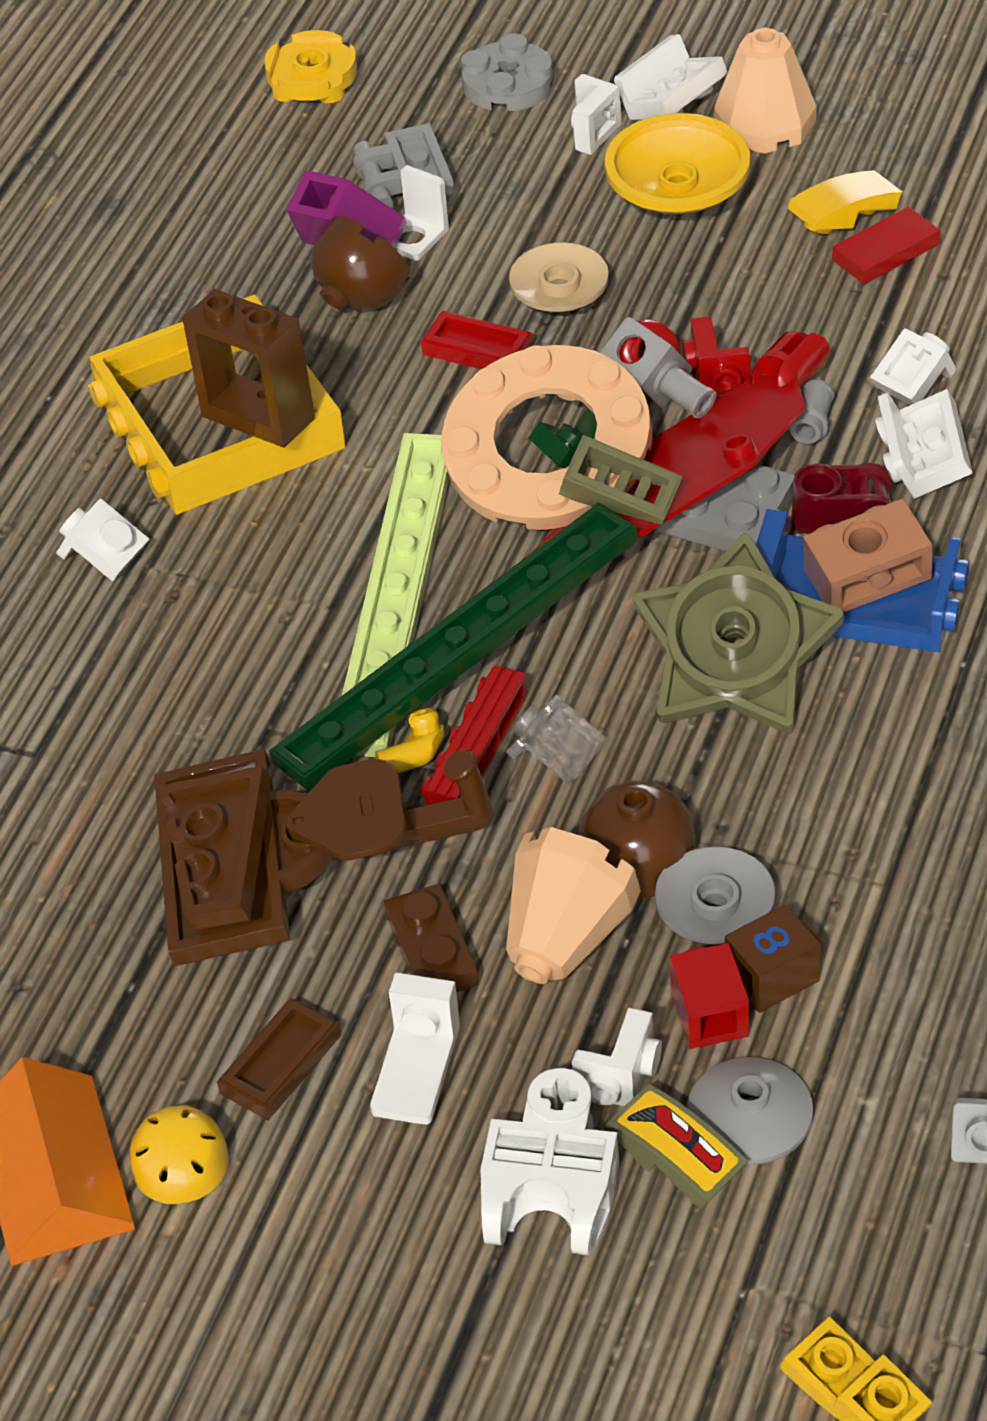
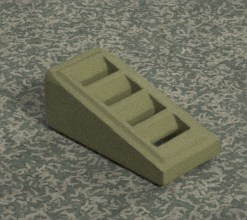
M582 435L563 478L559 495L590 506H594L599 502L613 512L662 525L683 476ZM588 467L598 469L594 479L585 476ZM609 473L619 475L614 487L604 484ZM630 478L640 481L634 496L624 492ZM650 484L661 486L654 504L644 500Z

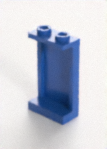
M767 509L756 547L773 576L787 590L822 601L804 571L803 537L788 535V512ZM950 537L945 557L932 556V579L844 612V623L832 637L940 653L945 631L955 632L958 623L960 599L954 598L955 592L964 593L968 580L970 562L969 560L960 559L961 538Z

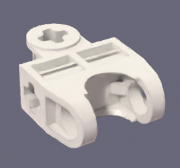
M554 1068L539 1074L529 1086L522 1122L491 1119L480 1170L484 1243L503 1245L507 1231L514 1232L520 1219L531 1212L545 1210L555 1212L567 1221L571 1230V1252L573 1254L592 1255L595 1252L611 1214L619 1168L617 1132L594 1130L593 1117L590 1113V1086L587 1080L578 1072L566 1068Z

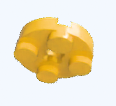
M322 30L298 32L291 35L292 43L280 48L278 41L267 51L264 60L267 82L272 87L274 98L282 102L292 100H320L324 103L338 102L344 98L345 88L352 84L357 75L355 48L351 43L350 47L344 45L342 36L333 32Z

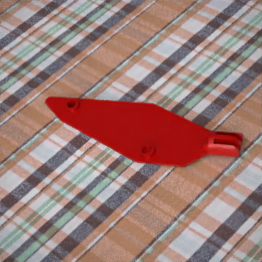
M784 332L758 359L752 369L751 377L715 399L713 406L707 414L698 419L691 414L652 438L651 450H647L644 460L683 476L663 524L753 469L764 454L806 410L801 389L825 364L830 354V344L825 337L816 333H809L807 335L804 332ZM637 480L627 493L634 496L640 481ZM650 484L644 500L654 504L661 486ZM616 513L636 526L638 539L660 526V524ZM565 527L555 528L540 543L538 547H540L542 544H544L546 541H548L550 538H552Z

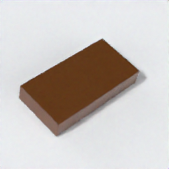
M290 997L218 1079L219 1094L269 1121L341 1037L339 1022Z

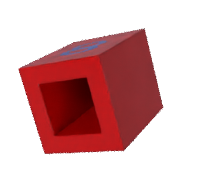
M729 943L711 947H695L683 953L669 955L671 995L689 1050L749 1037V999Z

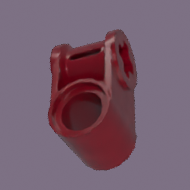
M815 463L801 467L795 473L791 510L793 526L805 534H810L824 525H834L863 514L868 510L869 506L872 508L892 503L888 495L893 486L891 473L886 467L876 463L859 465ZM869 478L873 479L874 486L872 491H869Z

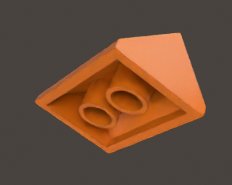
M21 1057L0 1080V1225L11 1266L135 1230L92 1076Z

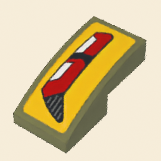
M650 1084L644 1087L604 1126L609 1132H617L618 1142L647 1172L657 1166L699 1210L749 1162L725 1138L695 1113Z

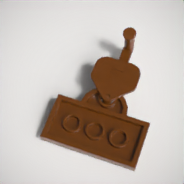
M265 749L154 774L168 953L174 966H179L290 940L285 894L307 886L325 871L331 860L350 861L484 828L492 819V806L484 780L476 765L474 754L469 750L456 751L450 755L444 765L445 776L457 783L461 798L405 811L398 773L391 763L381 759H368L335 767L329 770L308 794L295 790L273 791V782H271L250 921L195 930L185 916L174 866L177 863L173 843L168 838L165 825L168 818L165 806L160 801L157 786L263 766L272 780L271 764Z

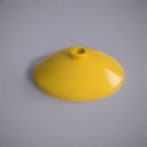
M663 114L638 121L622 130L611 141L605 154L606 177L616 193L640 208L666 214L697 212L723 202L741 188L750 171V150L743 136L733 127L720 120L697 114Z

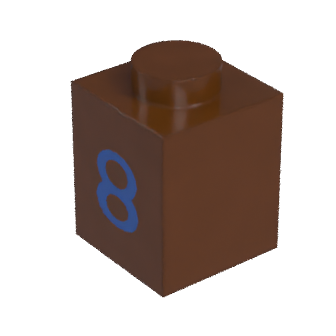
M786 904L725 935V943H729L749 1002L758 1013L820 981V954L823 952L820 936L808 921L801 922Z

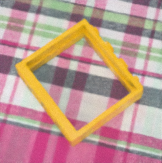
M255 294L243 298L263 306ZM183 321L89 356L94 381L87 386L93 402L97 408L105 406L107 418L117 438L122 436L126 438L127 449L134 465L137 468L145 467L147 479L157 499L164 497L176 515L345 449L341 411L307 366L315 419L285 448L253 436L174 467L126 394L192 369ZM231 345L232 354L243 350Z

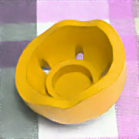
M188 1105L168 1106L150 1113L136 1129L129 1150L130 1166L138 1189L154 1201L165 1204L188 1203L208 1195L221 1183L229 1165L226 1141L217 1123L208 1114ZM203 1136H210L213 1140H211V1139H204V1138H202V1137H203ZM196 1164L204 1170L201 1174L197 1173L193 1168ZM163 1170L168 1172L165 1182L160 1181Z

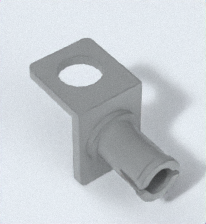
M627 317L600 352L623 366L635 378L642 391L660 408H664L671 399L698 419L707 414L715 402L716 392L690 375L692 366L677 350L631 317ZM632 337L643 339L646 345L643 357L633 364L623 363L619 357L621 345Z

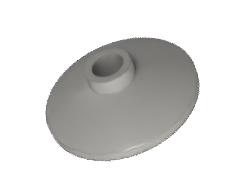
M703 847L686 852L682 859L662 871L656 884L655 901L660 917L675 933L699 943L725 944V935L773 911L775 886L769 871L753 856L728 847Z
M740 1057L713 1066L696 1081L688 1099L687 1108L738 1150L749 1161L747 1164L768 1163L788 1155L806 1138L813 1120V1102L804 1081L788 1067L765 1058ZM744 1097H756V1098H758V1099L752 1100V1101H748V1100H745V1099H742V1098H744Z

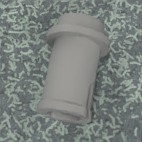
M810 380L805 383L801 392L806 410L788 428L792 437L803 444L815 443L827 434L829 427L827 414L834 400L835 393L831 385L822 380Z

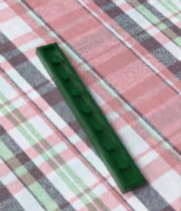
M598 502L271 748L269 753L273 764L307 791H310L329 770L344 765L638 540L636 526Z

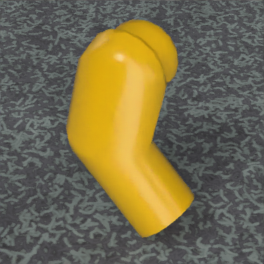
M423 708L414 711L408 719L412 731L409 733L406 741L375 751L376 759L391 763L398 774L425 766L432 761L445 736L444 725L439 724V715L436 710Z

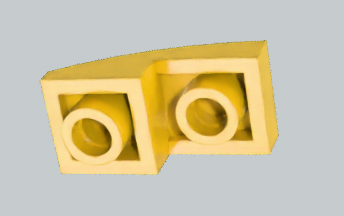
M875 171L855 172L831 178L806 189L790 199L788 209L804 221V226L807 229L816 233L829 234L832 232V229H854L858 213L871 215L876 210L897 209L902 191Z
M830 1316L783 1359L779 1367L803 1391L839 1421H916L933 1403L884 1354L875 1361Z

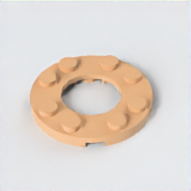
M568 345L528 347L525 350L507 355L478 371L453 400L447 412L442 430L441 445L444 462L450 480L460 497L472 509L487 519L497 523L499 519L524 523L528 530L566 527L593 506L559 495L568 467L550 473L524 472L510 466L498 454L495 440L500 432L502 420L507 413L508 415L513 413L512 409L529 398L538 396L542 399L546 397L545 394H556L564 400L582 401L594 413L597 422L595 440L644 460L647 450H651L652 423L649 408L640 385L623 366L593 350ZM588 467L585 476L594 479L598 469ZM609 473L604 484L614 487L619 475ZM630 478L624 492L627 493L637 480Z

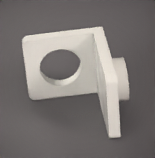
M405 165L400 171L405 209L403 216L407 221L402 234L409 231H417L425 237L420 242L414 244H405L398 240L395 250L400 255L417 261L449 231L445 183L438 176Z

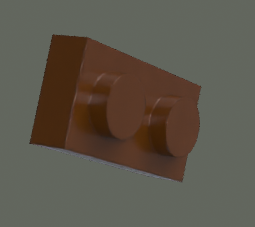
M440 883L383 900L385 915L410 975L454 981L456 992L479 985L477 969Z

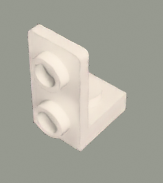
M395 973L389 990L394 1031L370 1103L371 1113L375 1117L427 1125L432 1121L460 1029L455 982Z

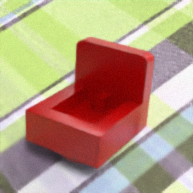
M711 316L690 318L691 339L682 340L683 358L692 366L696 379L705 386L712 388L716 395H723L750 378L749 349L747 347L718 350Z

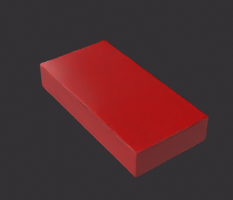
M908 206L832 246V260L864 285L939 245L941 230Z
M447 311L440 312L421 340L422 355L477 369H484L507 355L534 346L532 332Z

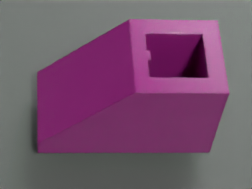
M305 170L286 209L302 242L312 245L316 244L322 231L334 216H345L363 224L365 227L359 234L373 242L379 235L394 249L407 223L404 216L350 180Z

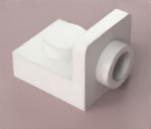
M581 74L575 80L577 105L572 111L571 125L574 128L575 150L592 155L622 125L620 92L618 85Z
M904 328L870 379L875 387L912 405L925 397L940 374L951 379L957 369L948 353L950 348L943 340L928 332L920 336Z

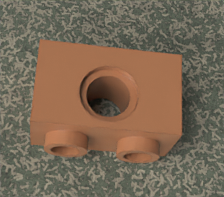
M902 498L884 506H874L863 514L837 524L824 525L813 533L803 536L804 571L824 603L841 608L844 613L932 579L933 545Z

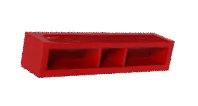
M494 665L488 676L480 679L477 687V696L473 702L469 701L466 704L461 725L453 728L450 735V744L446 752L441 751L437 757L435 772L432 777L427 776L424 780L421 794L422 797H425L426 805L461 798L457 783L448 779L444 773L446 760L456 751L469 750L476 758V765L482 778L484 777L527 698L525 673L515 672L508 668L503 669V667Z

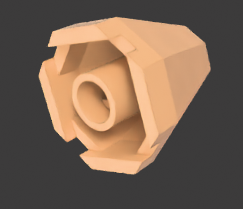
M760 28L746 34L738 46L714 106V119L720 120L738 131L747 142L749 150L764 154L777 151V143L789 140V147L802 144L816 122L817 106L793 47L784 33L777 32L771 28Z
M553 827L542 829L538 839H536L534 831L525 833L515 853L506 946L510 961L515 963V971L525 979L539 984H545L548 980L565 979L632 911L641 892L634 867L621 859L616 869L605 861L610 850L598 841Z

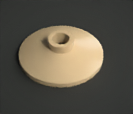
M550 243L535 247L522 254L514 262L509 273L510 288L518 300L529 307L549 312L575 310L592 303L605 291L609 280L608 267L604 259L594 250L574 243Z

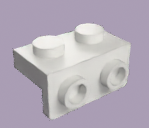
M678 34L667 37L616 75L614 81L619 86L620 97L629 119L643 120L663 114L683 113V107L692 100L700 99L713 91L712 85L728 74L722 56L689 58L683 40Z
M948 389L899 410L888 392L878 396L882 416L876 418L875 422L883 442L889 447V452L883 454L885 466L891 473L892 480L895 483L903 481L914 499L973 474L956 402Z

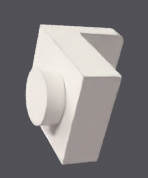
M100 498L87 513L79 507L63 524L59 532L65 536V539L56 554L65 560L75 550L113 582L144 548L149 538Z
M628 1008L612 1056L583 1050L575 1051L572 1060V1070L578 1072L587 1080L591 1090L592 1102L600 1105L616 1104L625 1106L640 1092L645 1075L655 1076L661 1057L662 1041L653 1038L652 1013Z

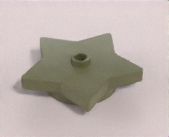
M748 533L740 535L710 570L698 575L690 582L637 592L632 597L636 611L666 654L657 706V715L661 723H669L730 708L787 734L792 733L795 721L798 668L844 623V613L841 608L787 590L777 581ZM739 637L743 639L742 641L737 643L727 642L730 638Z

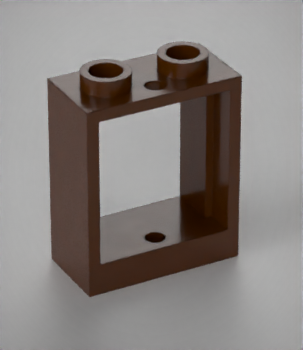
M213 289L182 317L202 417L283 448L315 419L298 318L217 289ZM231 345L258 355L263 383L236 374Z

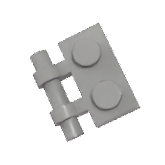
M430 123L385 132V145L371 147L369 142L361 141L354 146L355 157L353 164L357 175L365 180L363 190L390 208L393 207V195L403 193L400 171L405 165L442 178L445 183L446 196L454 194L453 178ZM394 168L392 171L382 173L383 169Z

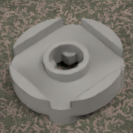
M512 33L504 35L499 42L468 51L461 58L463 92L469 101L481 108L492 110L491 103L506 104L507 111L523 110L540 103L550 93V83L553 81L552 59L542 48L527 43L526 37L521 34Z

